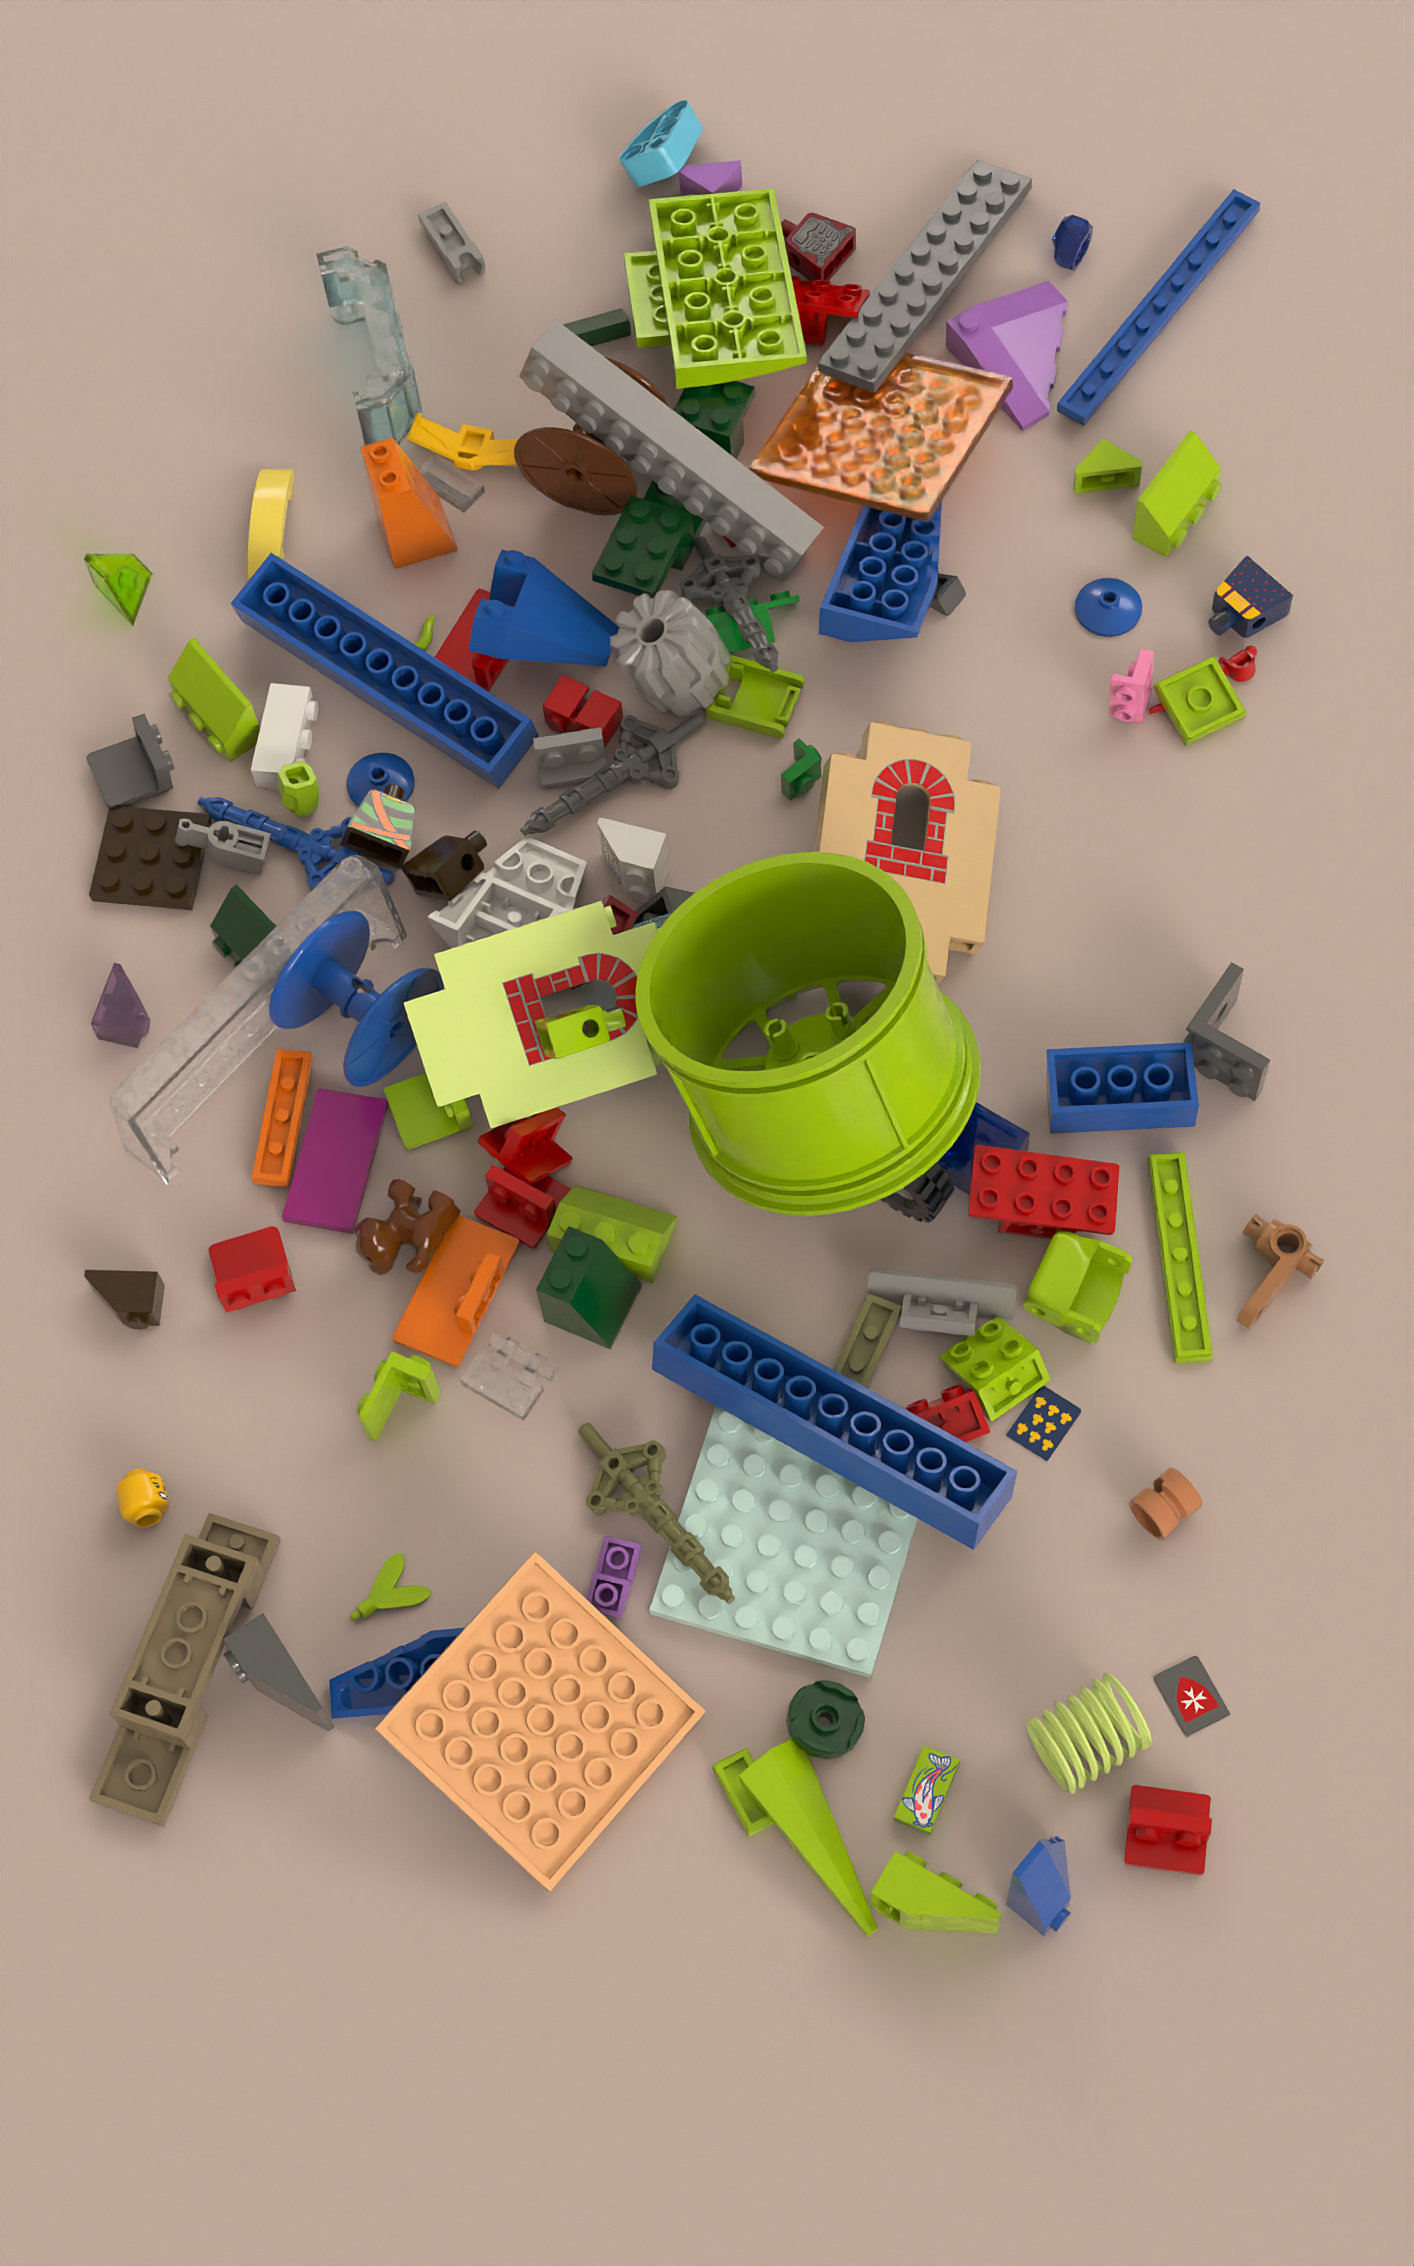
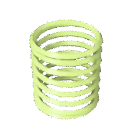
M1103 1673L1102 1681L1093 1679L1092 1689L1094 1694L1090 1689L1081 1686L1080 1697L1082 1702L1077 1696L1068 1693L1067 1703L1070 1710L1065 1704L1056 1701L1055 1712L1057 1717L1050 1710L1043 1709L1042 1718L1046 1727L1038 1718L1028 1717L1027 1730L1036 1751L1056 1782L1068 1793L1074 1794L1076 1787L1083 1789L1086 1779L1096 1781L1098 1771L1108 1774L1111 1764L1121 1766L1124 1757L1133 1759L1136 1749L1146 1751L1147 1748L1150 1749L1152 1738L1143 1715L1129 1692L1111 1674ZM1109 1682L1116 1688V1690L1119 1692V1694L1125 1701L1127 1707L1129 1708L1135 1720L1140 1735L1137 1733V1731L1134 1729V1727L1131 1725V1723L1123 1713L1121 1707L1119 1706L1112 1692ZM1114 1727L1128 1742L1129 1751L1121 1746ZM1102 1735L1115 1749L1116 1758L1108 1752ZM1088 1740L1102 1756L1104 1766L1095 1759ZM1075 1747L1089 1763L1091 1774L1082 1766ZM1066 1759L1076 1770L1079 1782L1074 1778Z

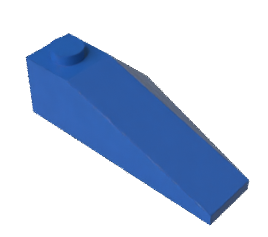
M465 1627L432 1630L421 1635V1638L406 1645L398 1646L373 1661H367L330 1679L331 1718L387 1714Z

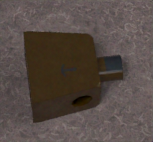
M473 830L465 838L445 835L404 863L400 868L417 895L451 901L484 869V863L478 853L487 847V842L476 830Z

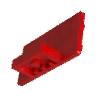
M791 275L804 342L824 345L827 337L828 314L857 318L862 305L870 296V290L862 289V286L858 284L838 286L831 285V282L822 279L813 280L812 282L801 281L799 277Z
M479 588L455 623L435 658L489 692L509 659H500L468 650L474 615L481 599L489 601L490 592Z
M976 1145L973 1149L968 1215L970 1217L998 1220L999 1233L1052 1239L1061 1230L1074 1234L1077 1231L1113 1235L1116 1227L1120 1166L1116 1163Z

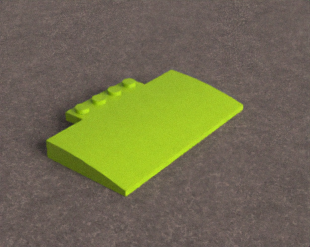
M774 188L649 199V219L654 251L624 253V264L637 348L670 346L676 389L737 381L807 363Z

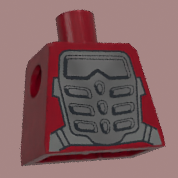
M813 212L808 213L798 225L786 219L781 222L788 263L810 282L817 279L829 281L856 250V228Z

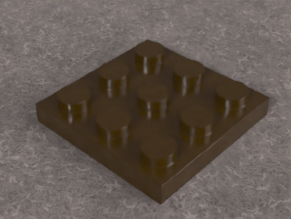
M125 806L109 808L89 892L91 900L95 902L193 910L205 852L203 848L188 844L180 846L175 842L180 819H189L193 824L210 828L212 823L210 814Z

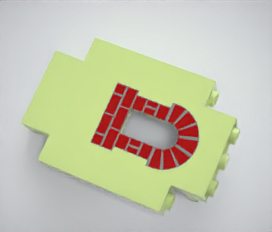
M602 901L434 954L445 989L406 1001L404 1006L437 1107L480 1094L490 1128H494L657 1075L655 1067L661 1065V1062L651 1045L648 1046L647 1037L638 1019L636 983L642 959L660 928L657 929L655 922L612 935L611 928L617 926L610 906L603 907ZM592 980H603L612 985L616 993L614 1007L620 1006L625 1019V1027L609 1031L610 1042L559 1059L544 1056L534 1022L547 1017L541 997ZM585 1021L583 1023V1034L587 1033L589 1030L588 1021Z

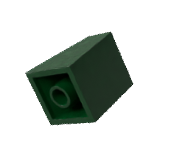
M568 1226L536 1288L544 1322L611 1349L642 1288V1284L602 1239Z

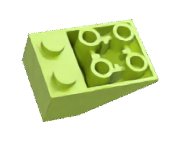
M894 1851L871 1891V1909L905 1929L996 1934L1000 1926L1002 1913L996 1910L998 1905L993 1900L980 1893L973 1897L960 1889L962 1883L945 1872H941L939 1876L925 1868L927 1863L922 1858L909 1851H906L904 1855Z

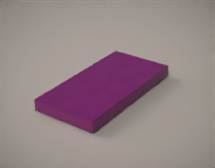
M318 1088L282 1218L284 1222L354 1234L388 1109L386 1099Z

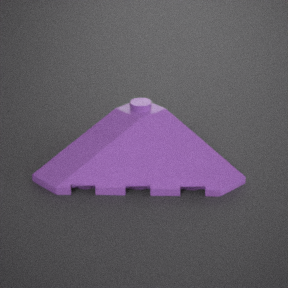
M1049 281L972 306L946 322L947 349L1022 431L1047 417L1050 410L1051 401L1048 400L1049 388L1054 387L1057 364L1054 363L1056 351L1060 352L1063 336V327L1060 325L1062 315H1066L1068 301Z

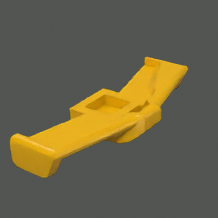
M417 412L406 438L411 443L418 444L453 460V464L457 468L479 470L484 465H517L514 458V447L518 440H494V432L491 429L462 424L459 433L421 417V413Z

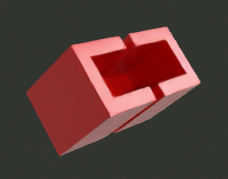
M562 675L542 705L545 723L558 733H569L601 727L605 749L621 724L623 718L621 701L597 690L593 691L589 699H585L589 692V686Z

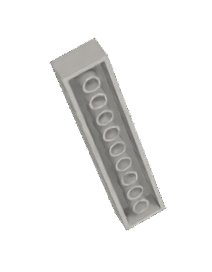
M556 319L531 347L519 375L529 389L541 393L550 400L555 409L567 413L577 421L581 429L587 433L594 434L604 442L606 447L629 461L638 473L646 474L657 483L664 493L673 495L684 504L690 513L699 515L708 522L717 534L726 536L734 542L743 554L757 556L769 574L785 581L824 528L821 524Z

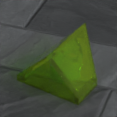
M86 554L84 561L94 586L133 626L153 573L134 554Z

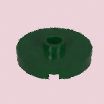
M821 1680L815 1681L814 1684H809L808 1686L805 1685L797 1691L788 1706L786 1723L789 1735L798 1748L810 1756L831 1759L841 1757L854 1748L863 1733L865 1715L853 1691L841 1683ZM818 1718H827L830 1721L831 1725H821L818 1721Z

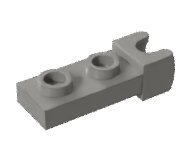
M446 202L418 214L421 226L447 264L448 270L457 284L464 283L462 271L466 268L474 269L479 275L485 273V262L482 253L476 244L471 241Z

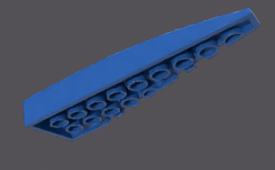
M918 372L820 606L819 634L847 642L918 637L937 589L949 379Z

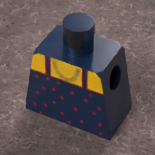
M1246 556L1216 589L1212 604V610L1215 615L1208 620L1209 627L1219 636L1232 628L1242 638H1248L1286 617L1290 612L1293 594L1249 556Z

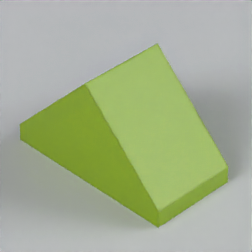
M1102 438L1075 468L1074 494L1140 486L1142 463L1139 459Z

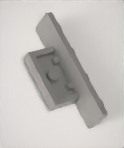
M871 1268L869 1271L867 1295L869 1293L902 1306L900 1328L949 1333L954 1336H974L977 1315L999 1316L1009 1319L1014 1317L1017 1285Z

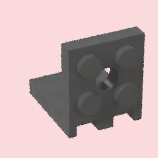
M1231 962L1187 1026L1186 1031L1189 1034L1184 1039V1043L1192 1042L1194 1067L1197 1068L1201 1075L1208 1079H1216L1222 1082L1237 1096L1248 1097L1255 1101L1262 1092L1270 1059L1217 1030L1237 1002L1244 972L1242 967Z

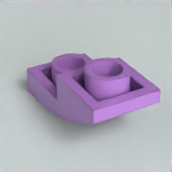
M604 1536L596 1572L592 1574L587 1600L601 1614L622 1619L640 1560L642 1544Z

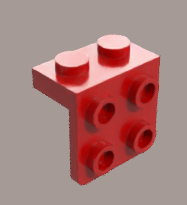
M277 1227L263 1228L212 1244L209 1247V1255L217 1283L214 1285L217 1296L226 1313L296 1291L281 1235Z

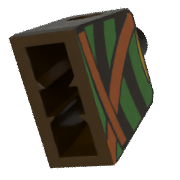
M390 784L385 787L384 793L376 789L369 790L349 821L340 845L401 869L400 867L404 864L411 848L416 808L413 804L403 801L405 796L403 788Z

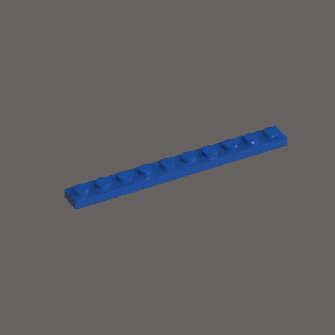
M1235 189L1232 190L1057 403V411L1083 426L1088 422L1258 214L1260 202Z

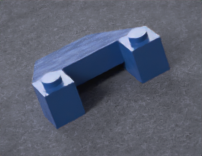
M501 549L494 567L489 601L481 599L474 615L468 650L500 659L607 666L612 652L610 637L617 634L619 626L534 557L526 556L522 552L515 550L506 551Z

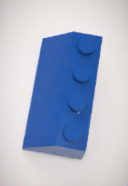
M1192 1042L1046 1049L1047 1106L1050 1134L1195 1127L1199 1102Z

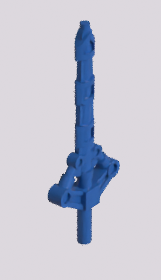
M200 797L198 800V805L209 812L211 818L218 821L227 820L234 824L271 833L269 840L276 842L279 846L298 852L301 864L305 865L310 890L316 895H322L327 889L349 877L353 878L356 872L389 886L392 885L395 879V873L362 860L361 853L340 846L338 850L331 846L332 838H343L352 817L345 818L341 825L332 826L331 829L323 831L320 828H315L308 834L288 824L284 825L273 821L268 816L256 811H246L235 807L233 802L221 797ZM322 860L331 862L320 871L318 870L317 864Z

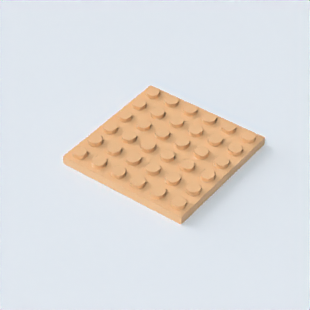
M533 1552L378 1723L374 1730L542 1887L550 1892L706 1711L540 1555Z

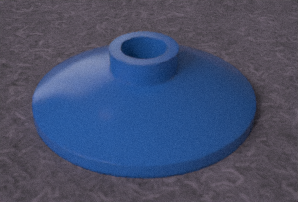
M1102 578L1088 583L1080 590L1075 601V614L1080 624L1089 632L1105 637L1119 636L1133 629L1140 620L1142 601L1138 592L1130 584L1119 579ZM1104 600H1112L1114 602L1108 603Z
M383 752L370 754L355 763L348 774L346 785L350 799L359 807L369 790L376 789L384 793L385 787L390 784L403 788L405 791L403 801H407L413 792L415 780L411 767L403 758L395 754ZM378 775H384L381 779H374Z

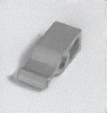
M180 819L175 842L180 846L188 844L203 848L206 857L214 863L260 875L271 833L227 821L215 822L208 828L193 824L189 819ZM218 841H223L225 844H220Z

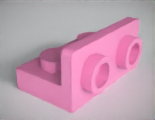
M1140 649L1137 662H1130L1127 676L1112 674L1110 680V716L1124 722H1143L1152 691L1154 651Z

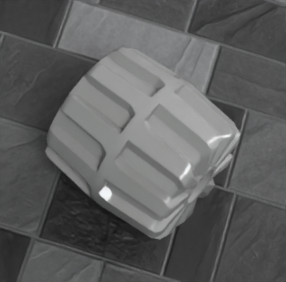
M660 590L654 598H651L648 594H642L634 599L631 611H621L615 621L619 625L617 634L610 637V648L617 657L615 663L625 679L641 697L660 712L666 713L668 710H671L677 716L690 715L691 711L701 707L707 708L715 702L714 697L721 688L726 687L729 675L726 672V666L730 663L729 653L716 628L688 598H680L675 592Z

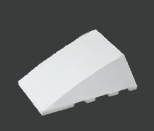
M525 836L497 859L495 866L487 873L481 872L473 879V884L463 893H459L451 901H448L446 907L439 912L435 910L427 917V922L452 949L573 910L587 868V862L529 836Z

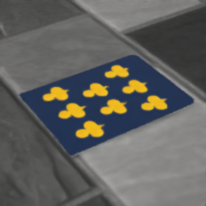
M1042 1386L1036 1391L1006 1436L1045 1461H1048L1080 1415L1081 1409L1046 1386Z

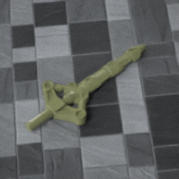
M590 1423L583 1424L579 1428L578 1433L602 1460L599 1462L600 1465L591 1492L586 1499L587 1506L598 1515L604 1514L607 1511L618 1512L619 1510L627 1511L631 1516H637L641 1513L651 1528L657 1534L660 1533L672 1546L671 1551L685 1567L690 1566L702 1579L700 1585L708 1595L717 1596L720 1600H725L727 1604L732 1603L735 1597L729 1586V1576L720 1566L715 1568L704 1554L705 1548L691 1532H686L676 1519V1514L663 1499L659 1498L663 1492V1487L659 1483V1474H661L662 1462L667 1455L665 1448L659 1442L652 1440L646 1444L612 1450ZM647 1465L648 1475L638 1478L632 1473L635 1469ZM622 1483L625 1491L621 1499L613 1498L612 1495L617 1485Z

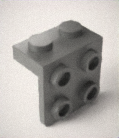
M145 713L132 717L136 737L87 755V763L108 808L125 806L173 788L170 771L175 768L168 750L161 751L159 744L163 742L156 724L150 726Z

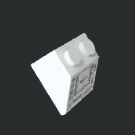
M599 817L597 825L604 861L625 895L639 902L648 901L663 889L670 870L666 833Z

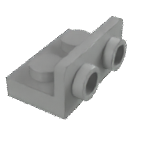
M601 727L533 738L542 788L585 782L594 776V773L607 766Z

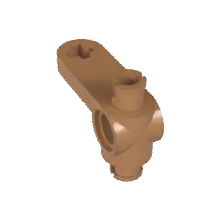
M1257 1214L1252 1217V1222H1248L1243 1230V1234L1257 1242L1254 1249L1266 1257L1268 1264L1273 1269L1249 1298L1237 1317L1236 1321L1248 1329L1255 1325L1296 1270L1312 1279L1315 1276L1314 1272H1318L1324 1262L1323 1258L1310 1251L1313 1244L1307 1240L1305 1233L1300 1228L1289 1224L1284 1225L1276 1219L1269 1224ZM1288 1244L1294 1248L1295 1252L1284 1253L1278 1248V1245Z

